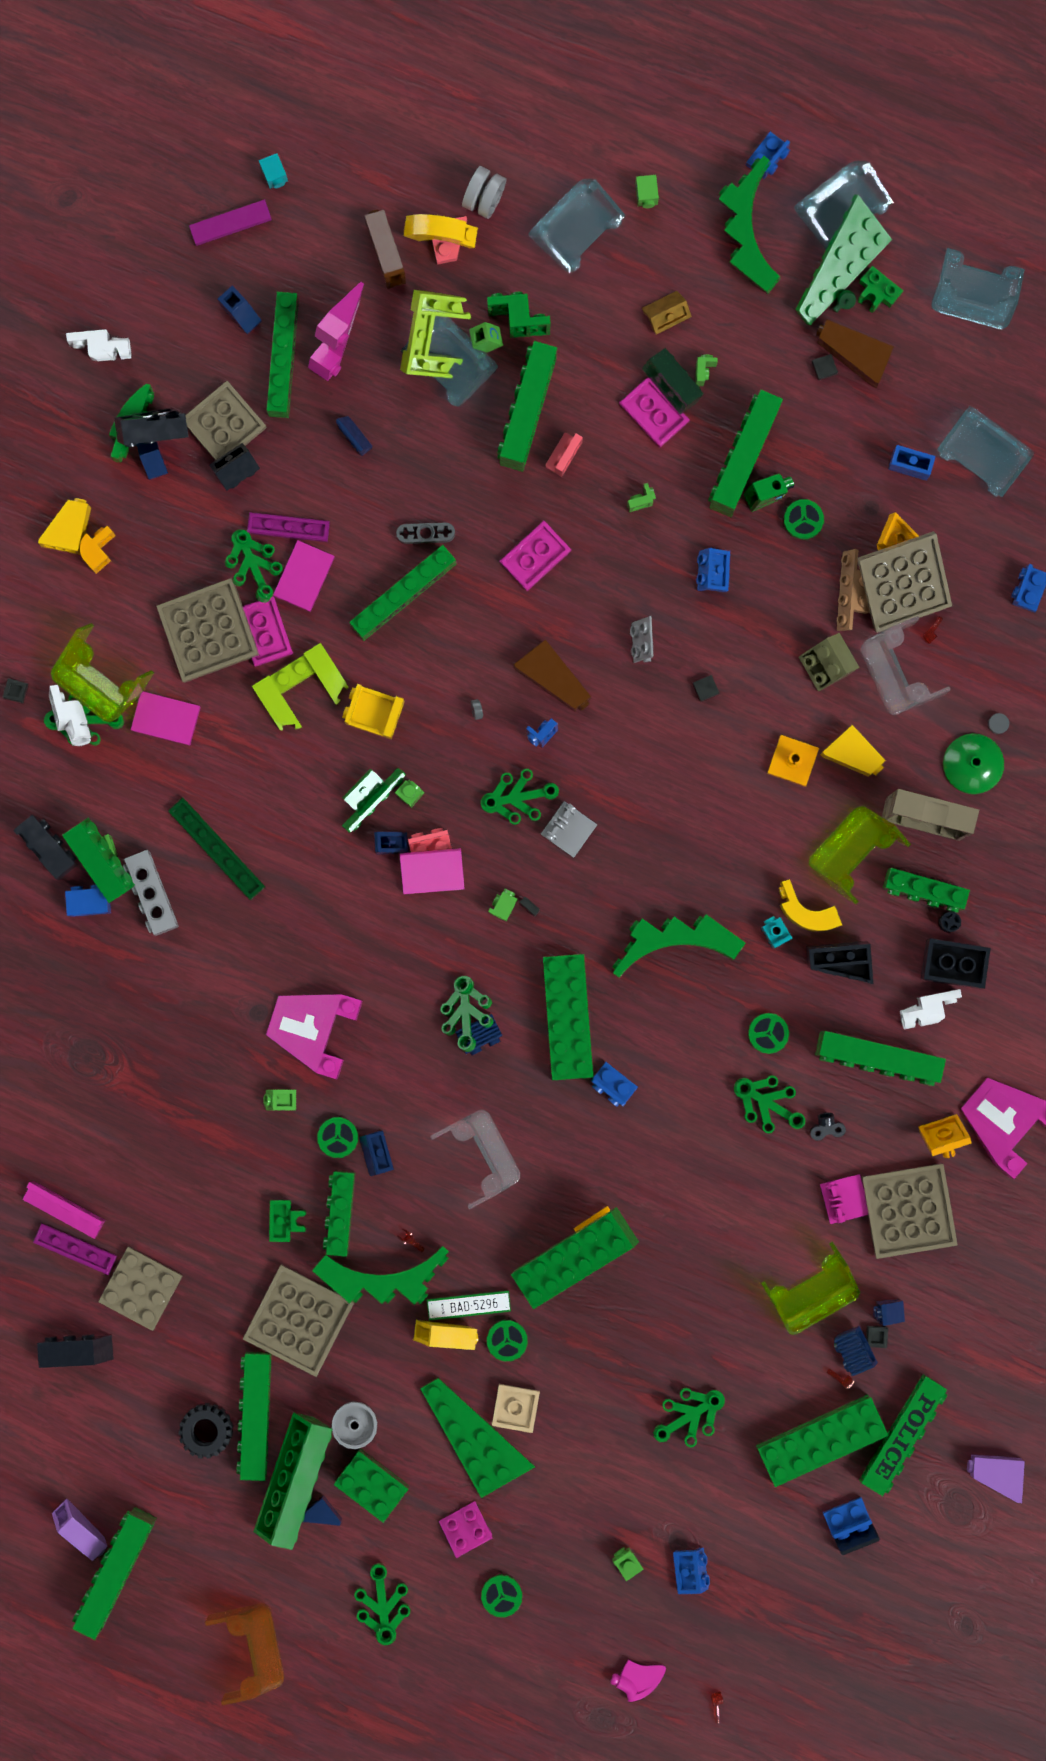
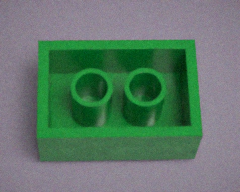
M362 1448L357 1451L334 1483V1486L383 1523L410 1486Z

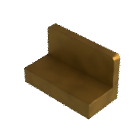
M678 291L642 308L643 313L649 318L653 332L656 335L692 317L686 300Z

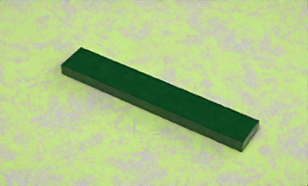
M183 797L168 810L249 900H252L266 887Z

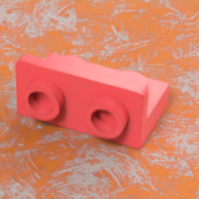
M564 433L545 467L562 477L580 448L583 437L577 433L574 437Z
M443 828L431 830L432 834L423 835L422 832L411 835L412 838L408 839L410 851L423 852L452 849L448 830L443 831Z

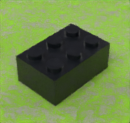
M931 938L926 939L920 980L985 989L991 948Z

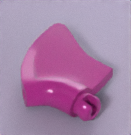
M628 1659L620 1676L613 1674L610 1683L626 1693L628 1702L637 1701L649 1695L658 1686L665 1674L666 1667L664 1665H640Z

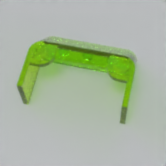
M90 623L75 631L52 668L51 677L56 684L102 720L112 722L118 719L140 696L154 672L152 670L138 676L135 681H125L120 688L89 664L94 655L91 646L85 642L94 627Z
M859 806L847 816L809 859V866L839 894L857 904L859 901L850 892L854 885V880L849 874L875 846L885 849L890 847L895 840L907 847L911 844L894 824L870 809Z
M833 1241L829 1243L833 1255H829L823 1260L822 1272L789 1291L784 1286H776L770 1291L765 1281L761 1283L771 1304L791 1335L802 1332L855 1301L860 1295L850 1268Z

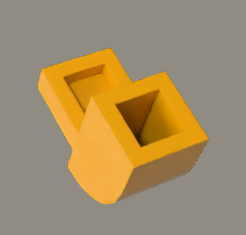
M108 526L98 529L93 539L86 533L80 543V553L83 560L96 574L111 561L101 549L116 536Z

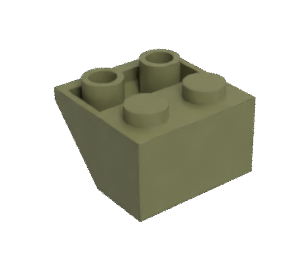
M840 633L826 638L799 656L818 692L859 668Z

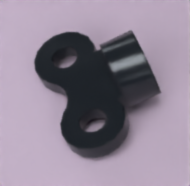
M825 1112L818 1115L819 1125L811 1128L810 1135L816 1141L822 1140L826 1135L841 1137L845 1134L846 1128L842 1122H835L833 1113ZM837 1127H840V1131H835ZM816 1131L821 1132L819 1135H815Z

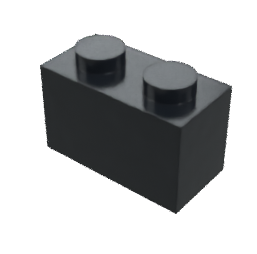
M243 443L209 465L226 491L235 488L241 481L253 476L260 469Z

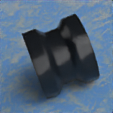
M955 912L944 913L939 918V927L944 932H954L961 926V918Z

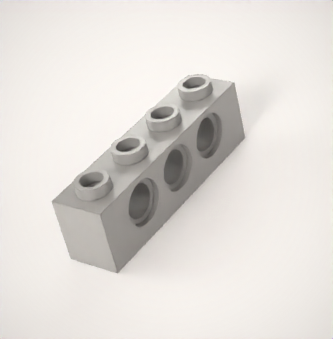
M145 850L125 858L126 864L123 867L126 873L131 875L135 884L132 890L134 895L138 894L141 902L138 903L141 913H145L148 921L145 924L149 933L153 932L157 936L178 928V922L150 851ZM145 869L147 871L146 879L139 880L138 872ZM149 888H153L155 891L152 899L145 897V892ZM156 907L162 909V915L159 918H154L152 915V911Z

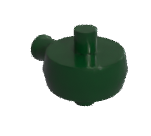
M850 290L840 292L837 297L838 304L833 309L838 313L841 308H852L856 303L855 294Z

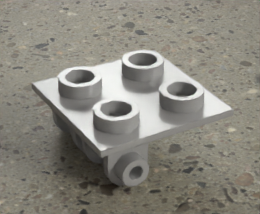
M648 616L633 622L630 629L633 641L631 649L633 663L642 660L643 662H651V658H653L652 617Z
M564 801L541 835L574 858L597 824L576 810L574 806Z

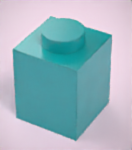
M277 153L259 160L261 170L270 189L273 187L280 188L288 182L286 172Z

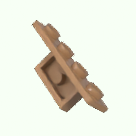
M857 549L844 551L841 559L842 568L837 617V631L840 632L852 630L854 612L870 613L860 570H857Z

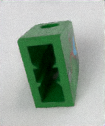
M776 474L752 483L744 493L751 512L782 499L789 489L794 488V482L790 476L783 479L781 474Z

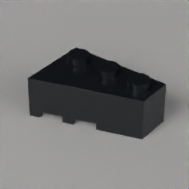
M172 407L114 418L117 442L125 445V447L137 446V443H154L156 441L188 437L186 414Z
M31 815L13 831L20 835L25 841L26 846L35 853L39 861L53 877L60 880L78 865L75 862L77 857L70 849L65 850L62 846L63 840L57 834L53 835L50 832L51 826L44 818L40 820V818Z
M868 941L806 946L807 965L811 970L874 984L871 944Z
M87 1334L76 1338V1335L63 1336V1339H57V1336L45 1337V1341L37 1343L39 1368L97 1365L114 1360L112 1335L94 1336V1334Z

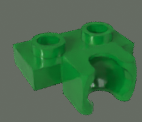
M872 266L859 282L865 290L859 296L858 303L870 300L872 306L869 311L873 313L881 302L890 308L903 293V290Z
M270 1200L269 1242H290L291 1232H306V1226L298 1225L296 1220L298 1217L305 1216L307 1211H291V1200Z

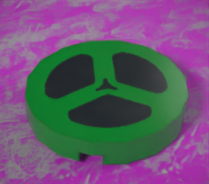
M800 499L793 502L787 508L784 515L786 531L796 539L808 540L815 537L821 531L824 524L822 509L815 502L808 499Z
M766 1013L753 1019L749 1026L748 1037L756 1050L761 1053L771 1054L784 1048L788 1042L789 1029L783 1018L777 1014Z
M333 1117L325 1121L320 1126L317 1134L320 1149L326 1155L333 1158H343L351 1154L358 1143V1132L355 1125L343 1117Z
M501 1320L495 1323L490 1328L487 1336V1347L490 1353L496 1359L504 1362L520 1358L528 1344L525 1329L518 1322L512 1320Z
M498 1574L485 1582L482 1588L481 1600L488 1613L495 1617H507L513 1615L519 1609L522 1603V1590L515 1578L509 1575Z

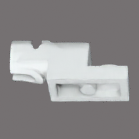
M107 329L66 333L67 342L73 348L79 349L88 345V354L93 361L116 360L117 353H119L121 359L131 358L130 340L128 338L114 337L110 340Z
M58 685L50 686L49 699L58 731L66 730L72 745L82 746L90 743L91 735L87 727L84 709L78 700L65 702L64 693L59 691Z
M958 989L917 998L919 1006L916 1004L907 1009L900 1010L903 1029L914 1028L916 1020L920 1026L939 1023L945 1018L942 1001L945 1002V1005L956 1003V998L962 997L961 990Z

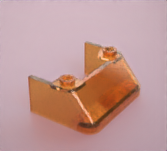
M257 1604L208 1615L205 1626L226 1622L228 1631L232 1635H246L254 1676L247 1677L242 1681L240 1690L224 1694L221 1700L222 1705L254 1699L282 1685L285 1675L273 1616L269 1606Z

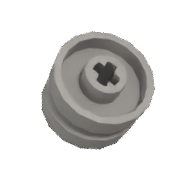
M479 166L467 187L462 207L470 211L478 207V214L489 219L501 199L507 178L498 174L491 177L490 170Z
M353 1401L341 1406L332 1420V1431L335 1439L339 1444L351 1449L362 1448L369 1444L377 1431V1419L373 1410L362 1402ZM353 1421H356L359 1424V1427L356 1429H352L350 1426Z

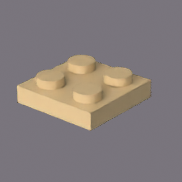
M499 1384L492 1426L533 1433L540 1391Z

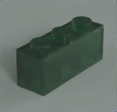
M666 348L648 359L642 368L680 415L697 404L704 395L700 387L695 384L687 371L680 366L675 357Z

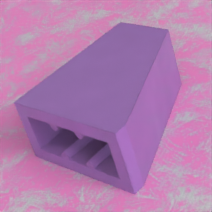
M971 1454V1460L967 1462V1472L970 1473L972 1478L1013 1501L1022 1503L1024 1460L1021 1458Z
M66 1499L52 1513L56 1530L62 1537L93 1561L105 1552L107 1547L105 1537Z

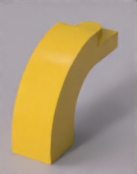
M419 214L406 216L403 236L417 241L442 240L467 248H475L478 228L466 224V221L455 218Z
M790 879L780 883V895L782 899L786 898L787 900L780 907L792 923L805 930L816 932L827 931L842 925L835 906L822 911H810L799 903Z

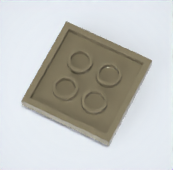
M228 381L186 414L187 428L215 460L241 443L246 446L267 428Z
M127 1247L99 1303L154 1331L183 1275L141 1252Z

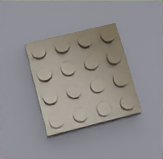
M934 531L857 558L876 633L952 607L937 534Z
M233 578L157 606L182 682L184 683L260 655L236 585L232 581Z
M944 1164L862 1177L876 1259L958 1245Z
M281 1264L243 1340L317 1377L354 1302L347 1303L336 1292Z

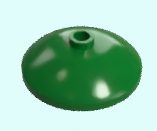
M966 734L955 739L948 746L943 758V770L949 783L957 790L966 794H981L992 789L1001 779L1004 771V757L999 746L989 737L981 734ZM973 759L979 760L978 766L973 764Z

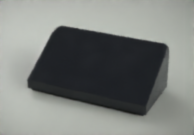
M868 1525L869 1528L862 1532L853 1531L845 1539H834L841 1555H846L878 1542L880 1538L874 1525Z

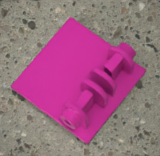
M860 1174L820 1184L830 1224L842 1223L845 1220L868 1215Z
M475 1501L439 1521L456 1558L493 1538L492 1532Z

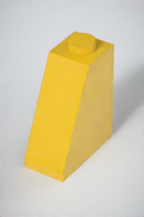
M75 498L74 501L68 500L39 538V545L44 548L81 555L80 543L86 534L91 507L86 503L87 501Z
M853 725L820 754L825 759L866 776L872 773L877 775L884 768L882 764L886 761Z
M416 1320L413 1341L429 1347L475 1350V1345L478 1342L477 1329L470 1326Z

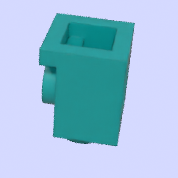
M773 916L764 921L765 926L761 927L773 949L792 939L781 917L776 919ZM774 927H778L780 929V933L778 935H775L773 933Z

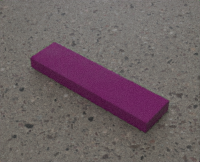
M264 199L191 224L189 227L195 244L198 246L271 221L272 219Z
M249 512L247 532L256 535L328 542L330 521Z
M41 1223L33 1241L37 1245L107 1275L110 1274L117 1255L43 1223Z

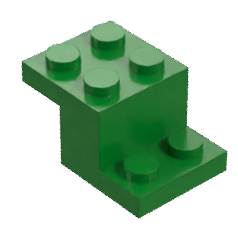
M513 292L511 295L503 296L501 293H495L491 297H487L488 316L508 315L510 338L550 335V316L535 314L533 317H530L528 294Z

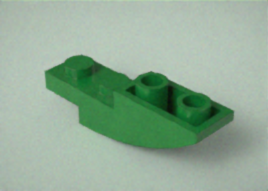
M145 384L136 391L122 407L117 417L148 412L146 411L148 404H151L154 399L151 385ZM114 421L109 433L111 439L115 440L111 458L113 461L121 463L122 459L127 457L129 447H125V445L117 442Z

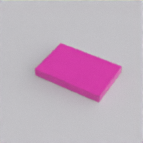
M650 376L619 402V405L659 448L690 421Z
M543 521L503 557L500 563L528 591L568 555L571 549Z
M297 540L273 596L311 612L335 556Z
M274 596L266 603L257 601L243 606L260 654L252 658L255 667L293 654Z
M141 691L131 731L190 746L201 707Z
M461 848L400 853L403 894L464 889Z

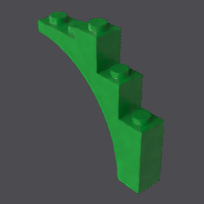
M763 156L761 159L757 158L751 165L752 171L748 175L744 174L738 182V188L733 183L722 188L719 193V201L736 215L735 217L731 216L725 223V233L742 246L740 249L736 248L731 254V265L765 293L769 294L781 278L761 254L755 240L752 225L755 193L760 180L771 164L770 160Z
M707 914L703 918L701 916L698 917L693 924L694 930L675 916L671 920L667 918L661 926L664 930L663 932L642 918L640 922L636 920L629 929L632 931L630 937L636 941L635 943L630 941L624 950L627 953L622 960L618 958L612 966L614 969L612 974L620 978L635 961L652 951L676 945L700 946L719 952L734 960L746 943Z
M442 1246L436 1254L422 1264L407 1271L388 1275L356 1272L343 1267L325 1255L312 1272L349 1304L352 1301L356 1303L362 1297V1289L367 1291L381 1305L384 1302L388 1304L396 1295L393 1292L396 1289L415 1305L416 1302L421 1304L428 1296L425 1293L428 1288L422 1283L424 1281L428 1283L435 1275L433 1270L437 1265L440 1267L444 1265L449 1259L446 1256L449 1251Z

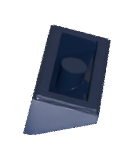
M349 416L336 420L337 427L360 456H363L372 449L371 443Z
M383 1130L359 1137L370 1176L394 1170Z

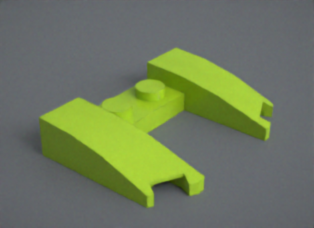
M414 290L411 311L414 313L407 350H403L400 367L402 372L411 375L453 377L448 373L455 362L461 365L463 359L429 353L435 316L471 318L469 312H463L461 302L467 301L465 297Z
M321 643L303 653V656L275 674L267 676L252 686L280 731H283V725L295 724V729L302 728L281 694L311 675L317 674L336 705L341 701L337 697L342 688L344 687L347 690L349 688Z

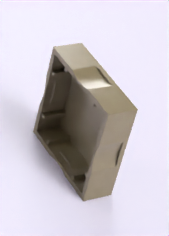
M897 789L886 797L881 821L960 841L964 837L974 834L979 809Z

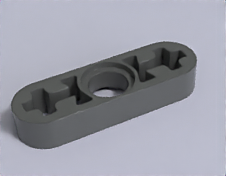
M450 523L403 524L398 527L396 535L397 539L403 544L447 543L454 539L455 529ZM414 528H417L418 539H414V535H408V539H404L400 533H403L404 529H407L408 533H414ZM423 528H428L432 532L431 536L427 539L420 536V531ZM434 528H437V532H443L444 528L452 531V533L448 534V537H444V534H437L438 538H434Z

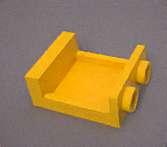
M357 684L356 688H352L349 699L352 700L350 707L346 706L342 718L345 719V724L392 740L405 702L404 699L397 696L395 698Z

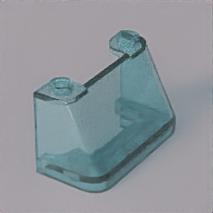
M851 162L794 207L798 216L825 249H827L835 231L842 224L843 216L849 210L854 194L860 196L873 214H883L889 209L888 206L893 203L870 162Z
M582 179L529 232V236L566 272H574L581 265L580 256L606 229H616L619 227L626 215L596 179Z
M947 248L934 291L932 308L939 313L998 329L1008 327L1018 305L1025 269L1008 266L999 275L963 265L964 255L957 250Z
M435 316L429 353L459 357L463 359L461 365L456 362L453 364L448 372L453 376L452 378H434L448 390L446 395L448 396L447 400L449 403L459 407L497 370L498 365L485 352L474 349L471 338L449 317ZM407 342L406 345L402 348V350H401L402 353H403V350H407L408 342Z
M972 406L966 409L937 449L943 459L947 461L950 459L957 460L986 481L989 487L988 491L996 497L998 495L1004 496L1034 455V452L1028 446Z

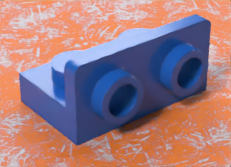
M770 131L747 160L746 166L752 170L751 165L757 158L767 157L771 164L762 177L765 179L768 174L772 175L776 171L778 161L780 159L784 160L789 154L790 141L786 140L784 142Z
M713 548L699 551L697 558V590L729 591L730 551Z
M1029 564L1026 568L1021 569L1018 577L1021 582L1019 587L1015 586L1011 598H1014L1013 605L1035 613L1046 587V572L1035 569L1032 564Z
M552 718L548 722L545 720L539 726L538 733L528 726L526 728L528 741L535 747L539 745L543 748L558 731V723Z
M607 1062L603 1064L591 1080L594 1083L592 1088L600 1094L603 1091L610 1096L608 1100L616 1107L619 1104L624 1106L638 1088Z
M861 1497L823 1512L832 1537L834 1539L838 1538V1540L849 1537V1533L853 1531H865L869 1528L868 1525L872 1524Z
M704 1548L674 1551L673 1557L678 1594H701L708 1590L710 1578L706 1571L707 1555L704 1553Z

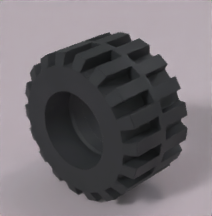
M205 1403L204 1405L199 1404L188 1411L179 1425V1435L181 1436L179 1440L180 1443L184 1444L183 1448L185 1451L189 1450L192 1456L197 1455L198 1458L206 1457L208 1459L214 1455H219L227 1447L233 1435V1423L230 1422L231 1417L225 1413V1409L218 1408L216 1404L210 1405V1403ZM208 1419L216 1425L218 1435L214 1441L203 1442L197 1438L194 1426L199 1420Z

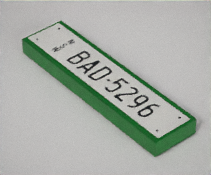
M509 1290L427 1299L429 1320L511 1312Z

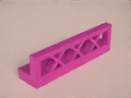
M35 1181L29 1182L26 1187L28 1190L22 1200L94 1239L97 1237L105 1222L103 1218Z

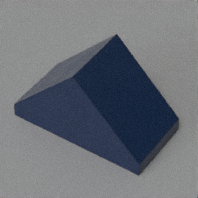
M158 442L137 443L139 456L148 479L151 480L168 474Z
M374 832L377 855L409 853L407 832Z
M323 1495L306 1509L303 1522L340 1526L342 1517Z

